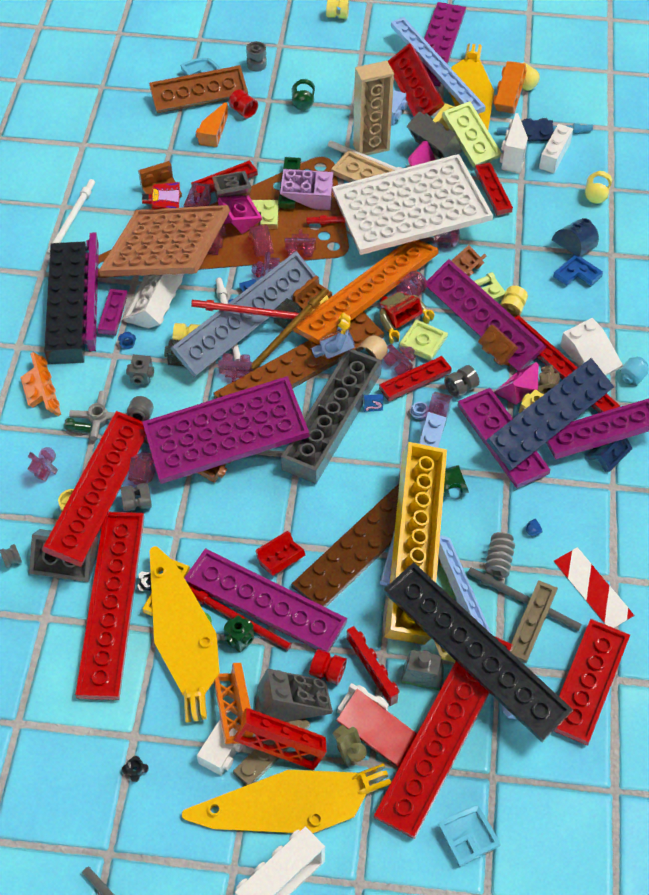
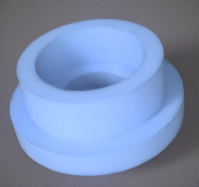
M421 401L414 403L410 410L411 415L416 419H425L429 412L427 404Z

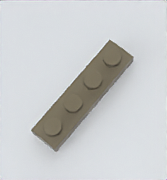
M540 580L536 584L511 643L513 644L511 653L526 664L558 589Z
M305 718L285 721L306 730L310 728V722ZM273 740L263 741L267 745L276 744ZM290 747L283 748V750L287 751ZM254 749L233 770V773L247 786L256 782L279 757Z

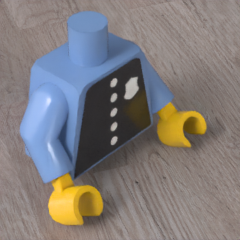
M342 313L338 318L340 323L338 324L337 331L321 338L320 345L311 348L315 358L325 354L328 359L355 348L353 338L348 330L351 325L350 316Z

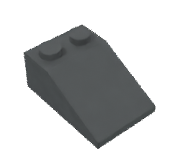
M245 171L212 177L217 201L219 197L245 196L251 193V184Z

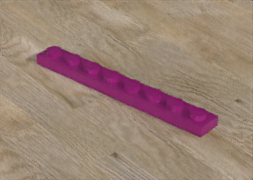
M93 232L89 233V240H86L87 250H89V253H86V261L89 264L85 268L86 276H88V279H85L86 290L88 289V292H85L87 306H84V314L87 319L84 320V330H86V333L83 334L84 344H87L89 351H96L99 242L97 233Z

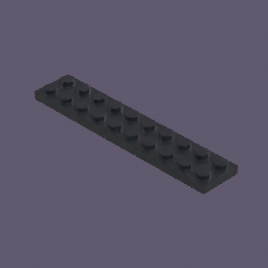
M414 562L384 589V593L541 742L572 713L573 709Z

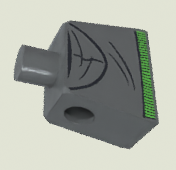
M411 650L404 663L401 683L440 691L444 675L442 657L431 654L426 650Z

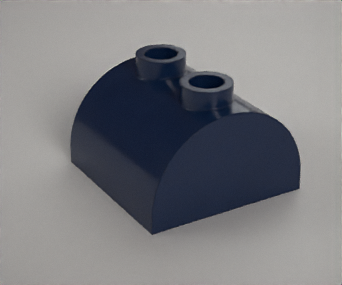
M582 218L555 232L552 241L580 257L597 247L599 234L589 219Z

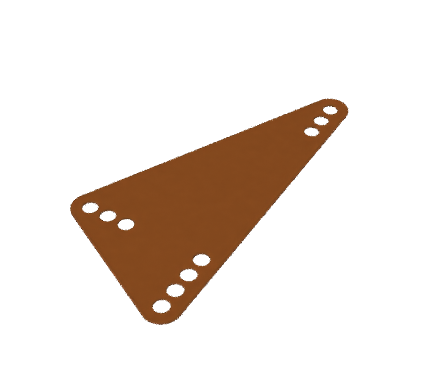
M314 157L301 163L300 170L318 171L314 167L316 164L322 163L326 165V169L323 172H331L335 164L329 158ZM282 172L252 185L249 195L251 200H278L280 190H276L273 185L281 182ZM333 175L334 187L338 185L337 177ZM333 191L330 210L312 209L298 202L295 204V209L278 208V229H261L260 221L241 234L232 223L223 224L199 270L281 263L296 251L304 261L344 256L349 250L345 223H327V225H321V228L318 230H312L309 224H306V217H320V215H327V217L343 216ZM218 201L208 206H219ZM321 232H327L331 237L328 240H321L318 235ZM336 242L340 245V248L332 251L327 246L329 243ZM111 250L99 255L98 265L105 261ZM98 268V277H99V278H109V276H100L99 268Z

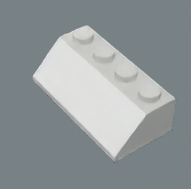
M184 274L145 275L122 320L148 329L159 326L164 320L165 313L170 308L171 300L176 296V290L181 285Z

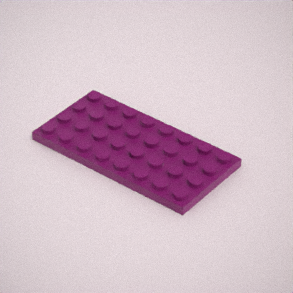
M288 376L143 421L160 484L310 437Z

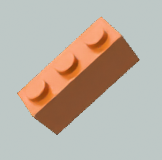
M507 61L506 66L503 67L502 80L498 82L497 86L498 93L493 99L496 111L515 114L527 73L525 63Z

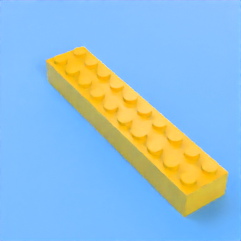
M408 442L402 452L390 583L413 562L436 582L447 456L446 449ZM388 597L384 638L425 645L431 637Z

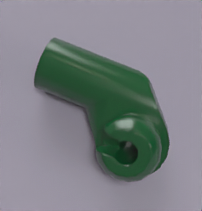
M67 418L64 428L67 431L90 433L91 424L75 422L73 418Z

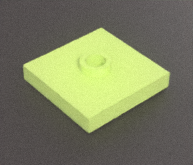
M415 320L399 343V348L431 361L447 339L448 333Z

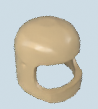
M373 335L367 337L356 348L358 352L365 348L369 355L380 360L388 352L386 342L381 337Z

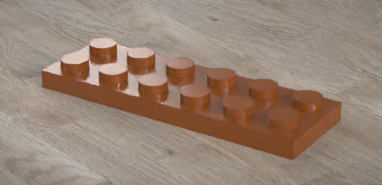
M241 65L149 82L156 113L229 100L231 94L237 89H241L248 94Z

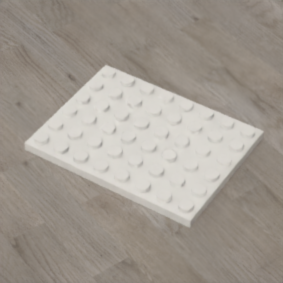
M459 154L332 187L335 199L360 255L493 220L492 212Z

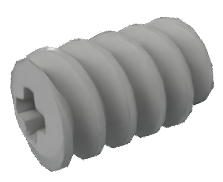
M497 532L491 536L487 562L485 563V569L488 574L499 578L509 576L510 563L514 554L513 549H515L512 535Z

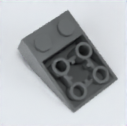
M267 668L257 686L262 713L276 719L291 721L328 715L333 712L325 680Z

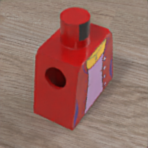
M180 182L154 184L152 194H142V204H152V209L179 208Z

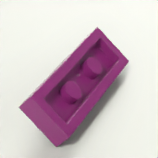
M109 290L98 326V334L116 336L128 297L127 291Z

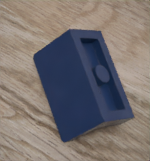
M625 438L593 448L586 457L588 459H598L604 471L610 472L633 448L628 439Z

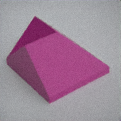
M249 195L218 198V205H228L230 210L223 224L232 223L241 234L262 220V216Z
M535 362L517 371L494 391L495 394L517 405L527 393L531 394L535 389L538 390V363Z

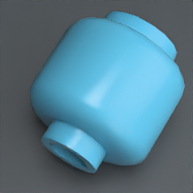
M641 357L629 358L621 368L622 379L628 384H639L649 372L648 363Z

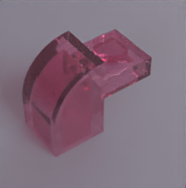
M265 224L250 227L248 236L253 244L254 255L259 257L273 254L274 250L268 226Z

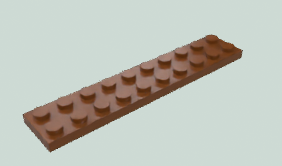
M364 312L350 321L351 325L348 330L354 341L355 348H352L353 350H356L369 336L373 335L384 338V332ZM308 340L213 393L214 398L223 397L288 376L293 389L339 363L345 352L328 359L325 354L315 358L311 348L318 344Z

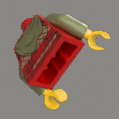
M397 292L390 297L384 296L380 301V320L385 330L389 332V342L391 344L394 342L393 337H396L398 341L400 338V333L397 330H393V328H399L422 313L424 314L422 320L426 324L429 323L430 319L433 320L434 312L426 310L425 304L417 295Z

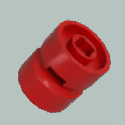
M237 89L229 97V106L244 118H250L256 113L258 102L243 90Z
M317 649L310 666L309 675L319 679L326 677L327 682L338 685L344 674L347 658L338 655L331 657L330 652Z

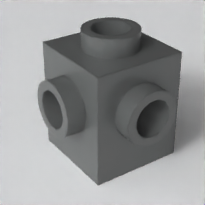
M133 354L131 363L127 365L126 369L130 383L149 385L150 378L154 376L151 356Z

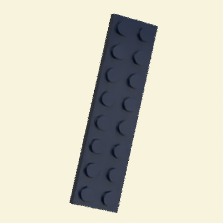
M590 358L486 441L510 471L613 389L614 386L595 361Z

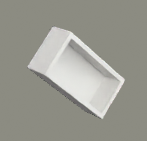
M306 826L301 831L296 830L284 847L279 846L271 855L272 858L268 862L260 863L254 870V875L249 879H243L237 885L235 895L292 894L325 862V846Z

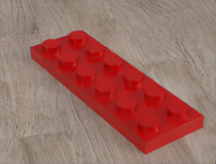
M411 43L388 60L394 72L395 81L401 92L406 93V101H408V106L414 117L419 111L424 115L427 113L432 116L445 105Z
M590 619L559 695L573 711L554 732L588 746L630 634Z

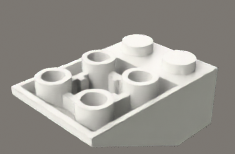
M516 113L514 120H510V130H507L506 141H503L501 150L504 153H501L500 163H502L501 170L520 174L524 164L528 137L520 117Z

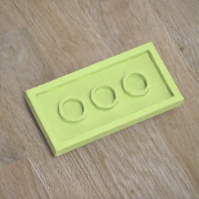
M470 101L443 111L442 117L450 130L456 134V139L461 143L460 147L473 168H475V165L487 163L501 156V151Z

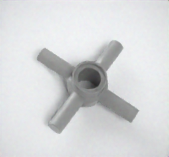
M99 391L97 403L92 404L88 411L70 410L69 412L70 418L89 419L92 424L90 439L94 441L98 438L99 428L104 427L115 414V412H108L104 406L105 391Z

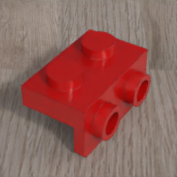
M289 531L282 533L255 550L260 566L272 576L306 556L304 549L293 541Z

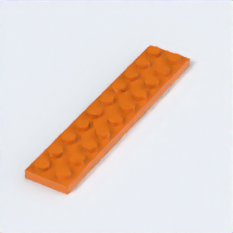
M421 240L400 245L309 313L293 331L320 345L321 338L337 331L338 324L340 323L338 318L342 313L347 314L353 320L438 255V248Z

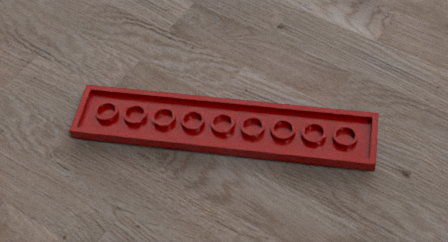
M115 412L45 542L42 552L79 567L82 566L147 437L142 421L121 412Z
M108 512L102 524L75 694L77 699L120 700L145 519L144 513Z
M495 637L510 652L512 651L513 644ZM457 662L454 663L374 814L375 819L413 839L416 838L490 694Z

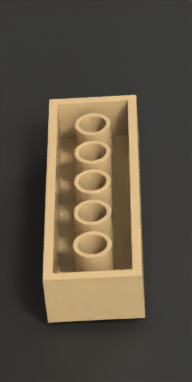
M388 61L355 67L353 146L356 151L365 155L390 150L394 72Z

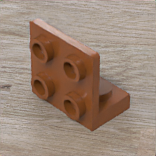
M170 161L138 170L140 185L145 194H152L154 184L175 182Z

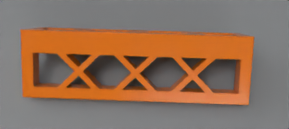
M233 663L231 673H220L214 681L225 744H240L234 741V736H230L229 731L232 728L238 731L242 725V713L246 707L251 709L242 664ZM220 681H230L231 685L226 688L220 684ZM226 695L234 699L231 704L223 700ZM232 712L237 718L233 721L226 714ZM245 731L243 736L251 738L254 733Z

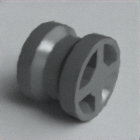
M15 544L11 545L8 549H0L6 568L11 567L14 563H22Z

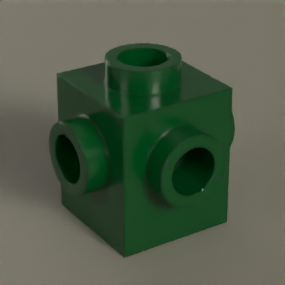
M239 615L234 619L228 620L224 626L225 642L241 653L254 640V626L252 622L247 618L243 619Z

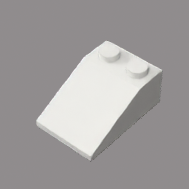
M593 318L563 332L560 346L579 367L590 358L595 361L606 376L623 367L605 331Z

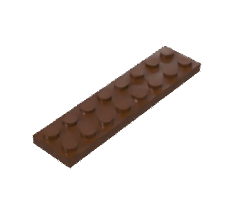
M399 484L291 583L292 588L303 597L327 607L389 548L395 531Z

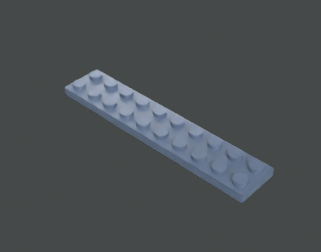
M296 251L228 304L279 310L293 299V293L297 289H300L309 279L316 275ZM219 310L170 349L190 374L195 377L269 317Z

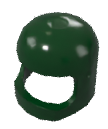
M300 79L292 86V103L295 108L307 110L312 107L315 92L313 82L308 79ZM300 84H307L313 91L312 93L306 90L297 91V87Z
M459 465L445 468L443 497H449V489L455 487L460 488L462 494L469 493Z

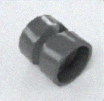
M259 41L249 43L246 46L247 67L251 71L256 72L264 70L267 66L265 44Z
M465 365L444 379L448 392L455 398L472 390L480 383L478 374L470 365Z
M148 483L137 484L135 488L132 485L120 488L124 512L134 511L137 507L141 509L152 508ZM135 495H141V498L136 499Z

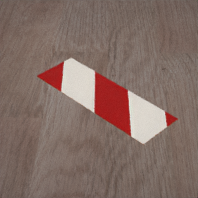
M578 547L554 560L556 565L606 625L615 628L635 616Z

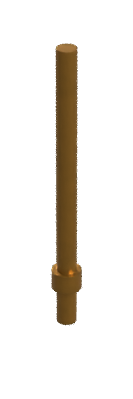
M323 288L315 297H312L307 302L308 305L251 363L250 367L253 370L257 369L301 321L320 305V301L329 292Z

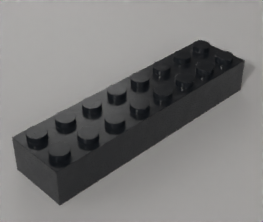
M85 241L50 244L44 346L48 365L85 362L83 334L86 333V330H84V320H86L84 306H87L85 302V292H87L85 279H88L85 269L88 266L86 261V253L88 252Z

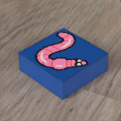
M383 394L364 395V412L383 411Z

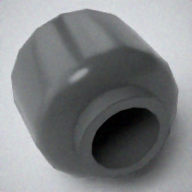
M136 396L130 401L127 415L142 422L149 420L154 409L153 403L147 397Z

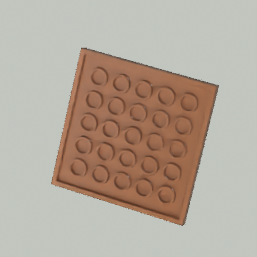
M228 205L136 210L100 267V276L197 273L230 212Z

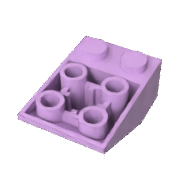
M283 169L280 195L312 209L330 210L333 172Z

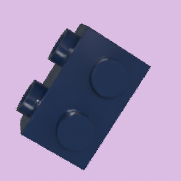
M527 118L521 121L528 141L550 140L553 134V120H548V118H541L539 120Z

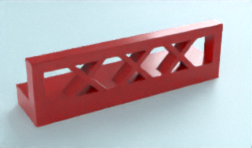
M247 707L242 713V725L234 736L235 742L315 770L327 753L325 736ZM245 731L254 733L255 737L247 738L243 734ZM273 740L276 744L267 745L263 741ZM292 747L296 751L286 752L283 748ZM311 754L314 755L315 758L312 761H310L308 759L303 758V756Z

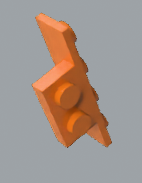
M32 352L30 354L34 368L20 377L27 403L34 408L44 400L46 409L60 416V403L55 395L56 390L52 385V376L47 368V360L43 356Z

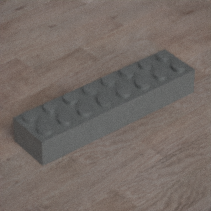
M353 349L345 352L304 419L310 437L289 443L281 456L283 471L317 484L363 406L364 395L370 394L380 377L382 360Z

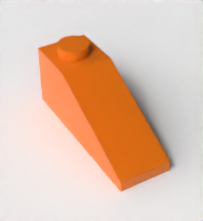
M223 103L201 122L200 127L196 129V138H198L199 145L218 147L228 118L227 103Z

